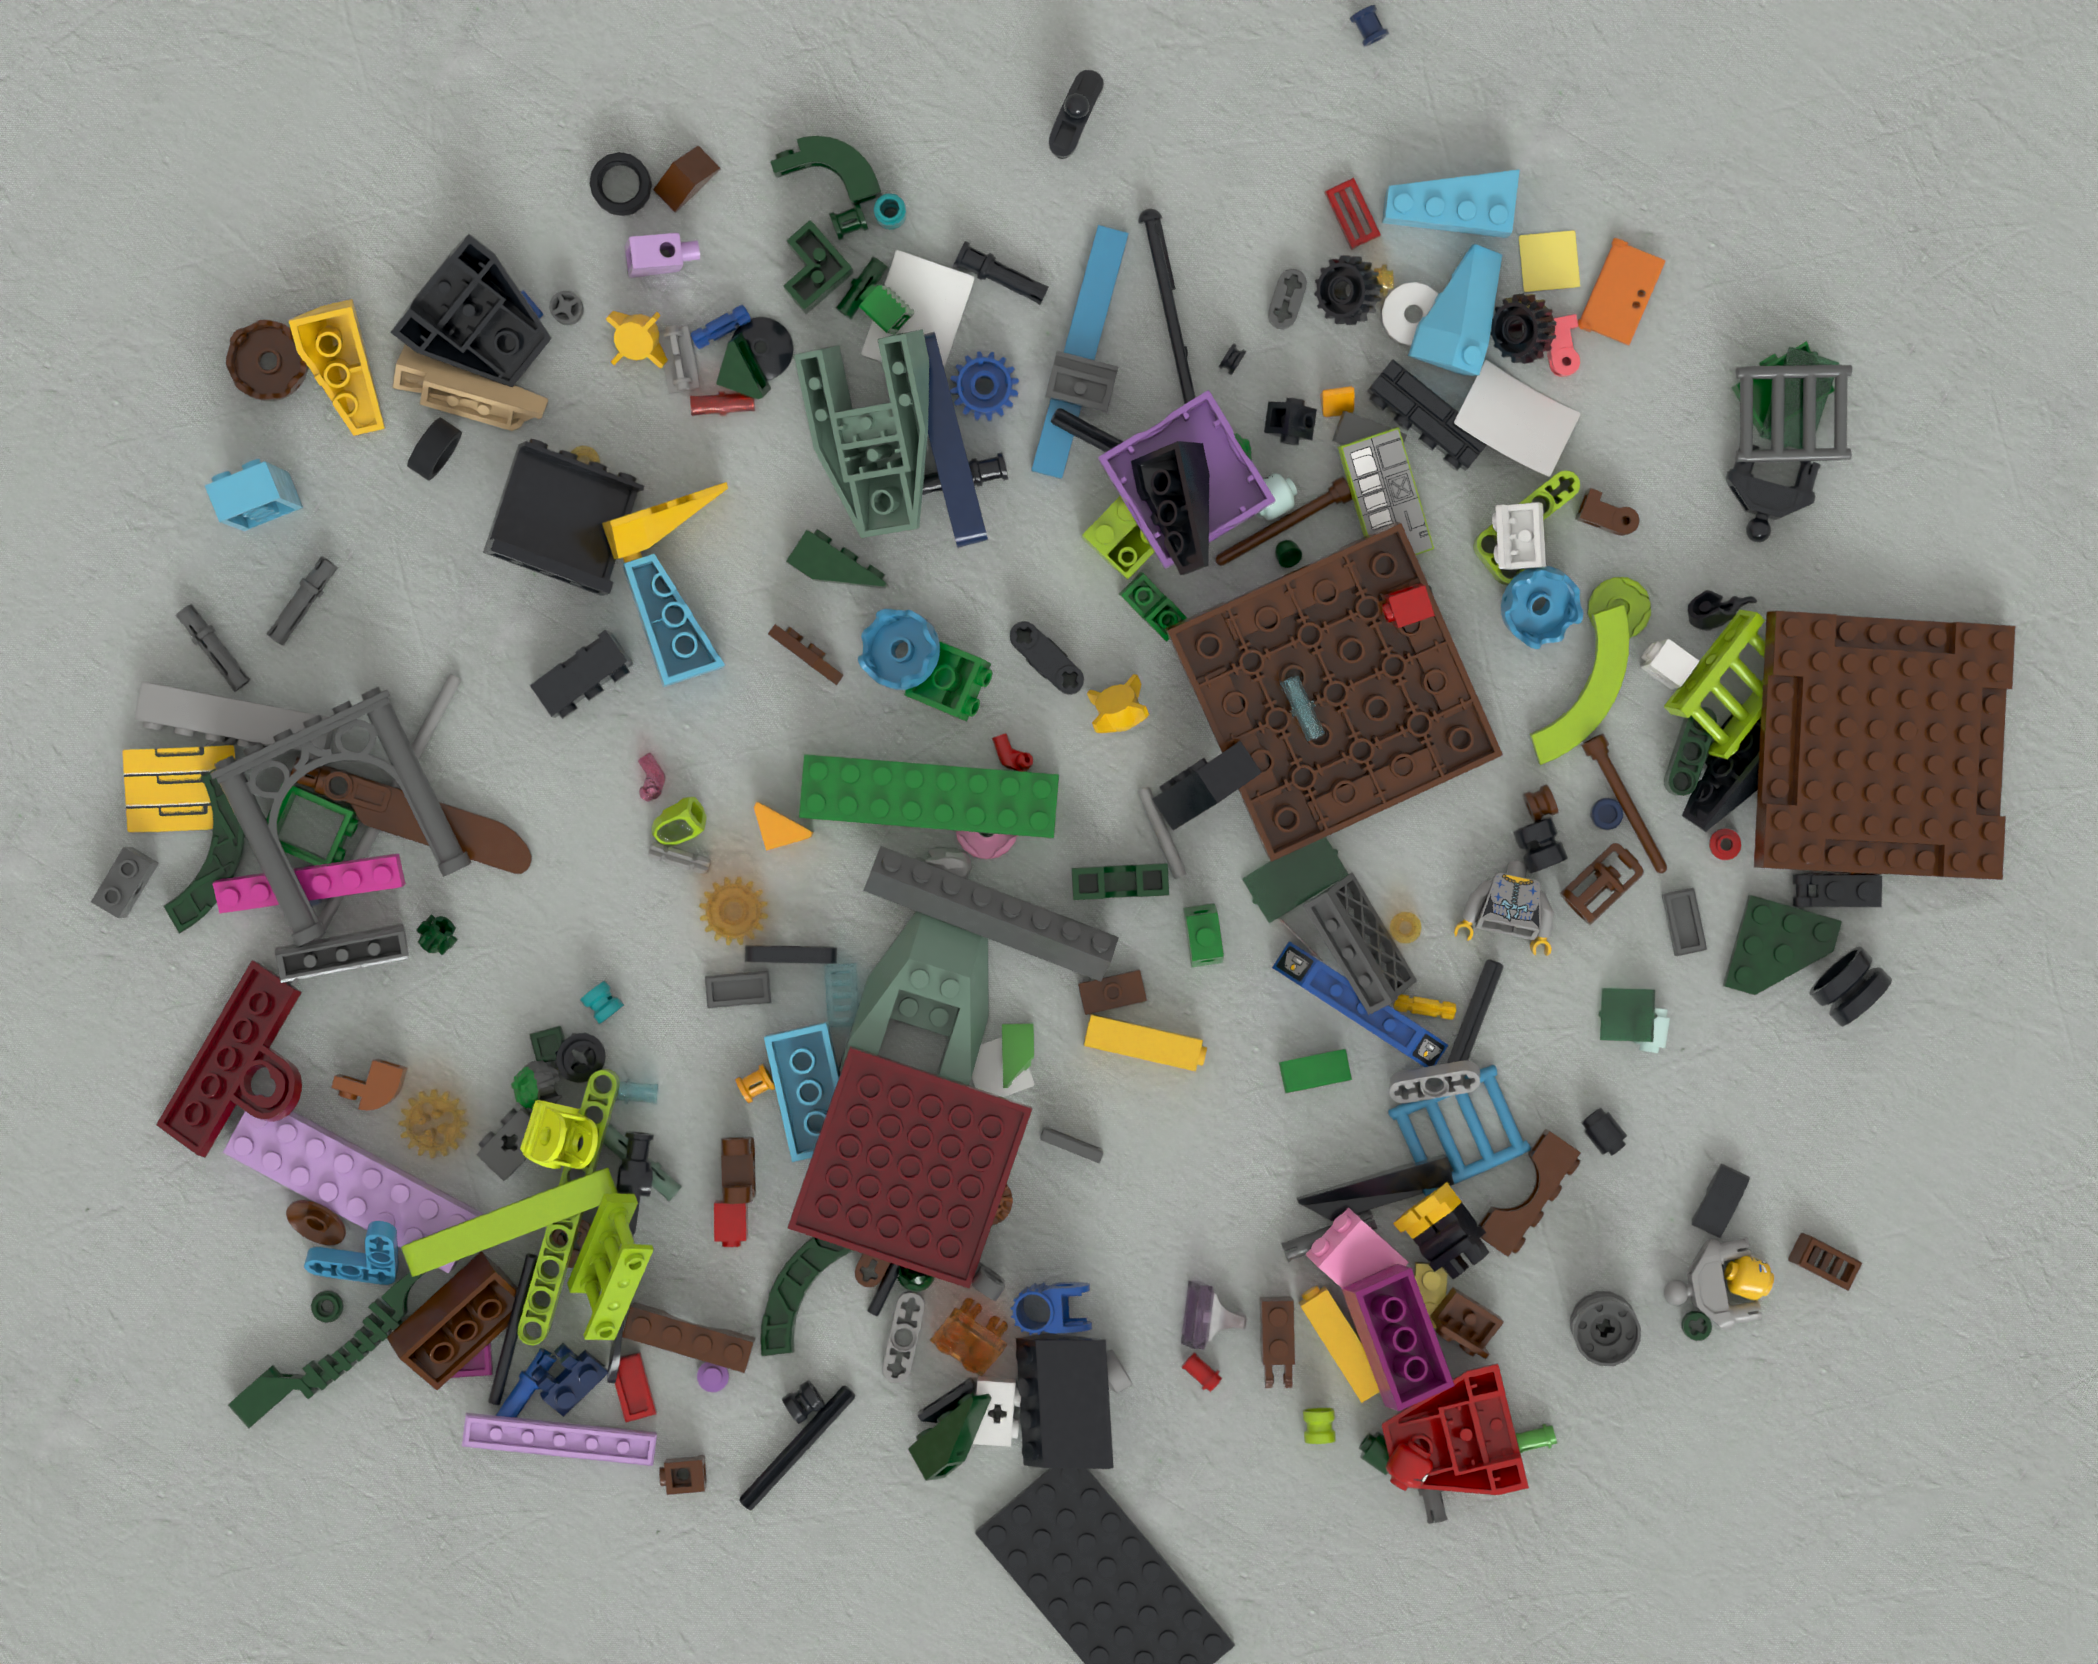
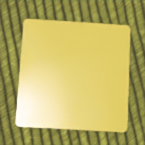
M1574 230L1519 236L1524 292L1580 287L1576 233Z

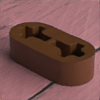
M862 1254L855 1269L857 1282L864 1287L876 1286L882 1280L890 1262ZM873 1259L878 1262L874 1269L878 1276L877 1278L870 1277L867 1281L863 1279L864 1273L860 1269L862 1266L868 1268Z

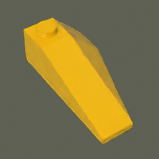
M353 299L320 306L290 319L289 324L297 353L305 361L318 384L328 395L334 408L353 436L385 429Z
M727 482L602 523L614 560L623 558L624 563L642 558L641 551L652 547L727 490Z

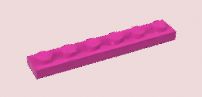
M399 853L294 868V872L309 901L400 888L406 884ZM264 873L219 879L213 882L219 914L279 905Z

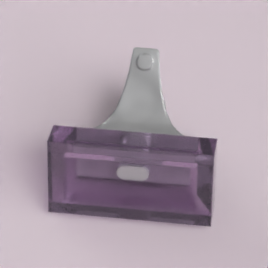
M1188 1281L1181 1344L1192 1349L1205 1350L1208 1341H1211L1217 1332L1229 1328H1246L1247 1319L1245 1313L1238 1311L1232 1313L1226 1310L1220 1304L1217 1294L1214 1293L1213 1286L1199 1281Z

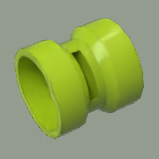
M1320 1407L1303 1410V1420L1307 1423V1430L1304 1432L1305 1443L1328 1444L1336 1442V1434L1332 1429V1422L1335 1419L1333 1408Z

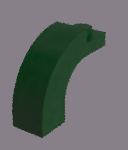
M825 136L798 138L796 140L800 149L799 152L794 153L793 149L776 154V159L770 161L776 178L810 167H822L831 170L843 181L852 207L858 202L862 204L882 196L877 178L868 161L852 146L838 139Z

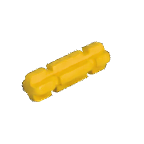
M1400 994L1393 1003V1008L1396 1011L1407 1013V1010H1409L1412 1014L1431 1017L1439 1015L1440 1018L1449 1020L1454 1019L1456 1013L1455 1003L1446 1001L1439 1003V1000L1416 996L1409 998V995Z

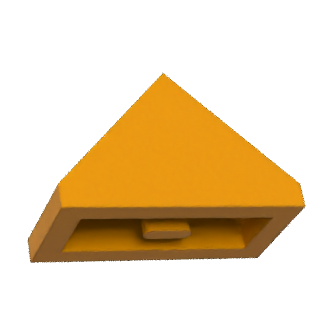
M756 802L754 811L766 851L809 839L814 834L813 831L760 802Z

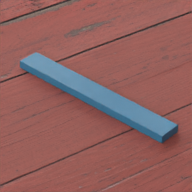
M1098 225L1064 353L1095 360L1129 233ZM1051 398L1031 471L1062 479L1074 435L1053 425L1051 419L1058 408H1062L1079 417L1082 406Z

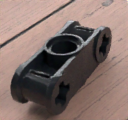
M1018 622L1012 627L1010 631L1011 644L1042 677L1048 679L1063 694L1072 695L1081 690L1084 684L1083 673L1049 637H1046L1030 622ZM1018 629L1022 631L1030 629L1032 631L1030 633L1032 641L1029 644L1025 641L1019 644L1016 641L1018 639V634L1016 633ZM1074 672L1078 676L1075 680L1078 684L1077 687H1063L1064 678L1062 675L1064 673L1071 675Z

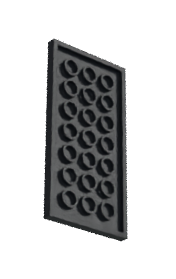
M1049 1468L975 1531L978 1538L1084 1664H1214L1235 1646L1232 1639L1089 1469Z

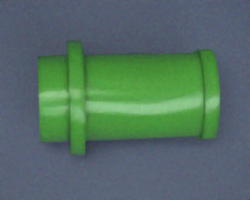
M1542 1424V1428L1515 1433L1520 1453L1548 1446V1449L1552 1448L1551 1445L1557 1444L1552 1425L1546 1426V1424Z

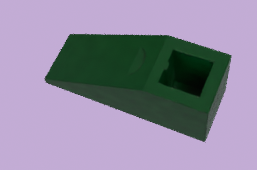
M816 529L814 534L806 530L786 560L788 564L813 581L886 588L888 585L882 580L885 576L884 573L870 564L867 569L856 562L859 558L856 554L845 547H842L840 551L830 545L833 539Z
M975 1393L966 1395L959 1400V1407L954 1411L944 1413L937 1419L938 1424L936 1426L928 1428L916 1436L917 1441L908 1450L925 1481L945 1478L966 1461L992 1397L990 1394L975 1395Z

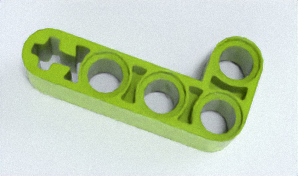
M1568 470L1561 471L1552 476L1518 504L1531 503L1535 497L1542 498L1547 505L1546 511L1543 514L1544 521L1579 492L1580 480L1574 472ZM1558 479L1562 482L1568 480L1570 482L1568 486L1569 493L1565 490L1553 498L1550 492L1559 487L1560 481ZM1491 524L1475 538L1473 549L1495 580L1501 584L1508 585L1513 578L1509 579L1503 576L1501 569H1499V563L1495 561L1494 553H1486L1481 547L1482 539L1486 536L1492 537L1497 543V532L1494 530L1493 524ZM1516 569L1517 572L1515 576H1517L1520 572L1524 571L1525 569Z

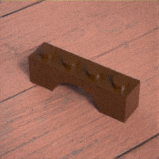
M1545 1129L1528 1153L1536 1172V1181L1532 1193L1524 1202L1515 1207L1497 1208L1491 1206L1479 1223L1486 1231L1481 1239L1507 1257L1512 1252L1514 1254L1518 1253L1526 1241L1523 1235L1530 1226L1536 1227L1544 1215L1542 1208L1548 1200L1553 1202L1562 1189L1560 1182L1566 1174L1571 1176L1579 1166L1581 1160L1578 1159V1156L1581 1152L1548 1129Z
M636 1302L630 1307L622 1336L626 1339L745 1373L756 1339V1337L732 1330L712 1328L688 1322L672 1316L664 1310Z

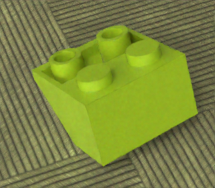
M1121 496L1111 504L1081 537L1127 580L1154 553Z

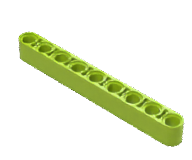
M601 1069L591 1075L579 1112L588 1118L587 1111L591 1106H598L603 1111L602 1121L595 1123L598 1131L595 1155L591 1162L582 1169L585 1175L596 1171L605 1134L620 1087L619 1077L611 1069ZM600 1075H606L611 1079L612 1088L609 1092H602L597 1088L596 1080ZM564 1166L559 1185L571 1181V1167ZM584 1212L550 1224L546 1228L518 1326V1336L527 1345L534 1346L541 1343L550 1332ZM562 1229L567 1233L568 1242L566 1245H558L553 1241L552 1235L554 1230ZM546 1260L557 1262L559 1265L558 1275L550 1276L544 1271ZM537 1291H545L550 1295L551 1302L549 1306L543 1307L537 1304L535 1300ZM531 1321L537 1322L542 1328L541 1336H530L526 1330L527 1323Z

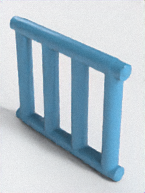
M1494 1064L1480 1069V1083L1484 1082L1511 1146L1494 1153L1468 1093L1455 1095L1482 1156V1159L1469 1165H1464L1437 1103L1450 1096L1402 1103L1388 1110V1114L1393 1121L1397 1120L1416 1163L1426 1160L1427 1157L1408 1115L1426 1107L1453 1169L1454 1185L1531 1151V1146L1527 1140H1522L1495 1078L1498 1074ZM1437 1188L1424 1189L1422 1191L1425 1196H1428Z

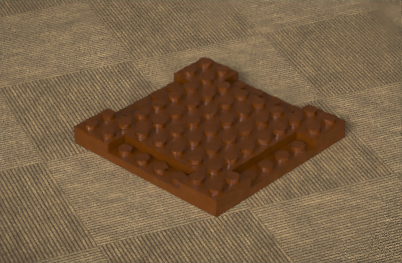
M1400 522L1393 523L1339 548L1340 550L1230 601L1219 603L1165 628L1221 752L1241 741L1262 772L1238 790L1271 862L1503 756ZM1418 583L1424 584L1435 616L1401 628L1393 626L1392 622L1387 623L1382 610V604L1386 603L1384 595Z
M1768 611L1766 614L1754 868L2003 880L2006 816H2000L2005 713L2007 690L2012 689L2016 626Z

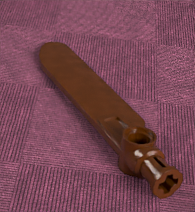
M297 756L294 765L298 763L301 757ZM327 765L317 767L307 773L314 777L304 775L296 782L314 788L315 793L327 796L332 800L350 803L361 823L366 826L429 846L401 789ZM294 767L292 768L291 775L297 771ZM339 776L347 781L348 787L345 793L339 794L333 791L331 781L334 777ZM439 802L462 851L467 852L470 860L514 874H522L528 870L532 862V854L527 844L517 832L494 819Z

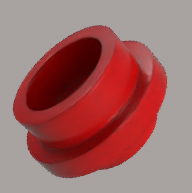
M1719 829L1712 834L1709 840V848L1716 858L1730 860L1740 852L1741 839L1731 829ZM1724 838L1729 839L1731 842V847L1726 851L1720 846Z

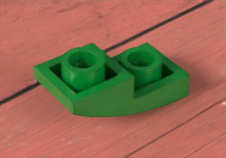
M1142 572L1119 593L1132 609L1166 642L1169 640V636L1165 628L1187 619L1180 609Z
M1346 1049L1279 1062L1285 1094L1352 1080Z

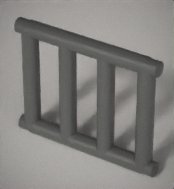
M1852 365L1737 367L1735 370L1736 378L1740 379V451H1736L1735 461L1748 463L1850 460L1852 457L1851 449L1847 448L1848 376L1852 375ZM1835 377L1834 448H1816V378ZM1785 378H1803V449H1784ZM1753 379H1772L1771 449L1753 450Z

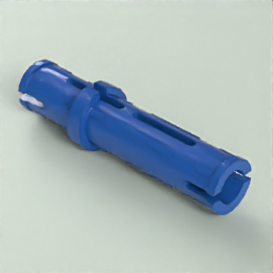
M540 1348L526 1370H522L519 1374L520 1380L495 1416L517 1418L535 1390H540L536 1384L538 1381L532 1377L531 1373L539 1365L549 1371L554 1362L557 1361L556 1356H551V1352Z

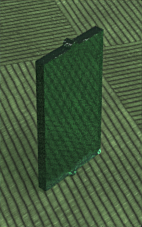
M1789 347L1783 366L1838 365L1839 362L1818 356L1816 351L1809 353ZM1834 377L1816 378V431ZM1785 378L1784 448L1789 446L1803 449V378ZM1772 399L1759 437L1771 440Z
M1324 837L1275 861L1266 863L1242 878L1253 897L1252 903L1259 906L1268 923H1271L1349 874L1337 856L1338 850L1333 849L1327 838Z

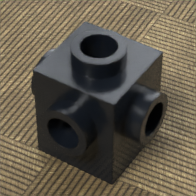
M1286 398V402L1268 401L1264 433L1280 437V443L1288 445H1299V440L1312 441L1317 409L1304 406L1305 400Z

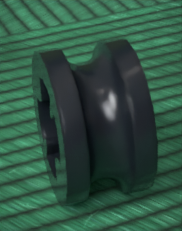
M1233 343L1218 367L1220 369L1227 368L1228 374L1232 376L1247 351L1244 349L1239 351L1236 348V344Z

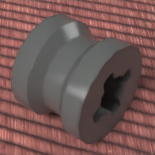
M561 291L556 293L550 301L549 309L551 315L559 323L573 325L581 320L584 307L576 294L570 291Z

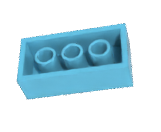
M260 459L243 464V470L232 475L230 471L217 474L211 478L212 483L205 485L219 522L242 531H247L303 508L289 472L266 461L261 462Z
M828 1021L769 1034L764 1037L792 1162L812 1157L840 1076Z

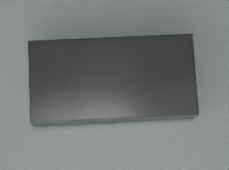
M1688 888L1662 894L1674 956L1707 950L1695 889Z
M769 971L705 976L707 1008L771 1003Z
M1047 1126L1046 1128L1044 1127L1040 1136V1140L1099 1164L1104 1154L1103 1150L1099 1147Z

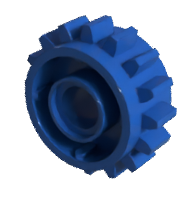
M978 351L977 358L974 360L968 355L965 356L966 365L964 367L959 364L955 366L959 376H951L950 381L957 384V387L950 389L952 395L959 396L954 402L955 406L963 404L965 406L963 415L966 416L970 412L975 413V421H978L981 415H986L988 422L992 421V414L994 413L1003 417V408L1005 406L1010 409L1013 408V403L1009 400L1010 397H1018V392L1012 389V386L1019 384V379L1010 377L1015 368L1013 366L1008 368L1004 366L1006 362L1005 357H1002L999 361L995 360L994 352H990L987 358L983 357L981 351ZM983 378L991 380L994 385L993 390L986 395L978 393L975 389L977 381Z

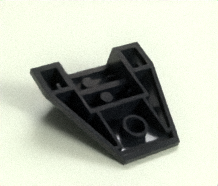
M468 234L450 252L415 296L390 332L419 354L510 387L515 385L552 339L496 254L471 234Z

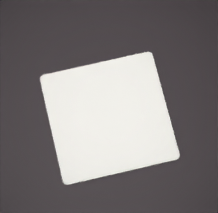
M1002 1037L980 1045L972 1074L975 1088L1005 1097L1035 1085L1028 1068L1012 1081V1085L1009 1088H1003Z

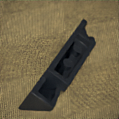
M1442 1154L1297 1197V1201L1300 1205L1334 1221L1348 1207L1357 1214L1423 1194L1422 1190L1439 1188L1446 1182L1452 1186L1454 1181L1448 1156Z

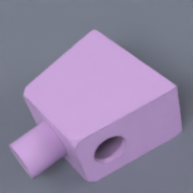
M679 233L632 236L628 238L625 245L629 278L678 272L683 266V261L700 260L698 241L681 242ZM660 250H667L671 257H664Z

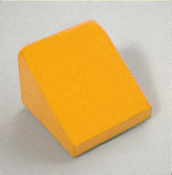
M1354 387L1323 390L1320 394L1322 415L1324 417L1342 415L1343 411L1353 413Z

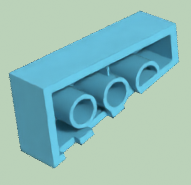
M651 554L624 563L623 570L662 686L667 687L724 668L725 664L721 657L717 654L707 635L694 618L693 613L678 593L677 588L656 555Z

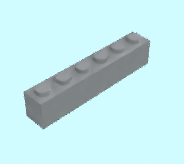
M141 682L134 719L144 721V728L162 731L163 725L175 727L174 733L193 737L194 731L206 733L205 739L225 742V737L238 739L237 745L252 747L260 742L271 745L275 743L273 736L290 728L293 734L305 729L303 722L317 715ZM321 716L323 720L328 718L327 716ZM333 730L310 741L319 749H330ZM300 746L293 748L294 750H299V751H300V756H299V757H301V748H300ZM311 753L309 754V759L315 760L319 758Z

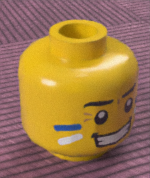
M1743 1256L1734 1260V1262L1730 1261L1724 1271V1278L1727 1279L1729 1291L1749 1300H1758L1762 1296H1767L1774 1283V1274L1771 1272L1769 1264L1752 1256Z

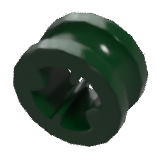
M1691 1311L1683 1317L1681 1329L1688 1338L1694 1341H1702L1710 1335L1712 1323L1704 1313ZM1699 1318H1702L1703 1331L1696 1330L1694 1334L1690 1333L1689 1330L1692 1329V1327L1688 1326L1690 1321H1698Z

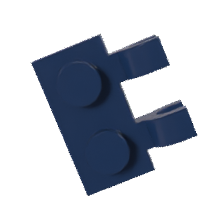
M562 1343L554 1353L560 1358L559 1362L565 1369L555 1378L544 1367L539 1365L531 1375L538 1381L536 1383L537 1386L543 1390L539 1393L543 1401L564 1417L608 1374V1370L604 1364L587 1350H584L578 1356L567 1345Z

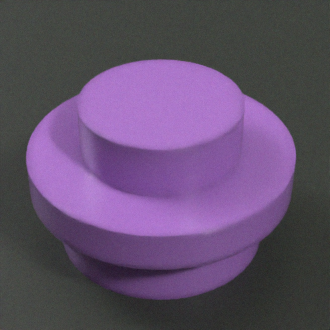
M705 1362L697 1372V1380L705 1391L718 1392L727 1385L729 1372L725 1367Z

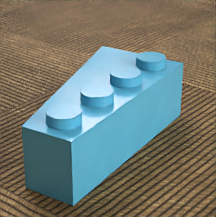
M1520 169L1391 185L1385 193L1382 223L1508 238L1513 230Z

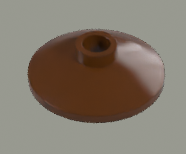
M298 1200L292 1202L286 1210V1217L290 1225L303 1237L322 1245H337L346 1236V1228L341 1219L331 1210L318 1203Z

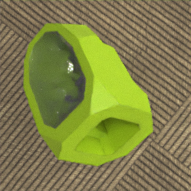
M696 797L682 798L678 803L664 809L662 814L653 821L651 827L652 835L665 845H677L696 837L705 830L707 816L703 806Z

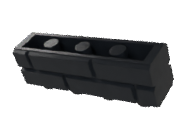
M1394 359L1391 360L1367 390L1371 394L1369 401L1382 411L1387 407L1396 415L1393 420L1407 431L1410 428L1414 429L1421 435L1418 440L1429 450L1433 451L1436 447L1445 454L1443 461L1456 471L1460 467L1466 471L1487 446V444L1457 426L1454 421L1459 412Z

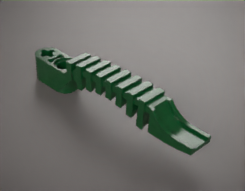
M408 1273L381 1297L396 1313L391 1311L378 1298L368 1306L385 1324L373 1313L367 1316L362 1323L369 1330L363 1326L354 1334L362 1345L353 1337L331 1356L327 1354L318 1362L322 1369L312 1360L302 1368L306 1373L305 1375L283 1374L272 1365L232 1400L228 1406L249 1429L291 1391L300 1390L307 1399H310L319 1391L318 1388L321 1391L333 1382L331 1379L336 1381L345 1371H349L357 1364L355 1360L360 1362L369 1354L367 1350L372 1352L381 1343L379 1340L383 1342L392 1333L391 1329L394 1331L403 1323L401 1319L409 1312V1292L415 1282L425 1273L412 1277L411 1273Z

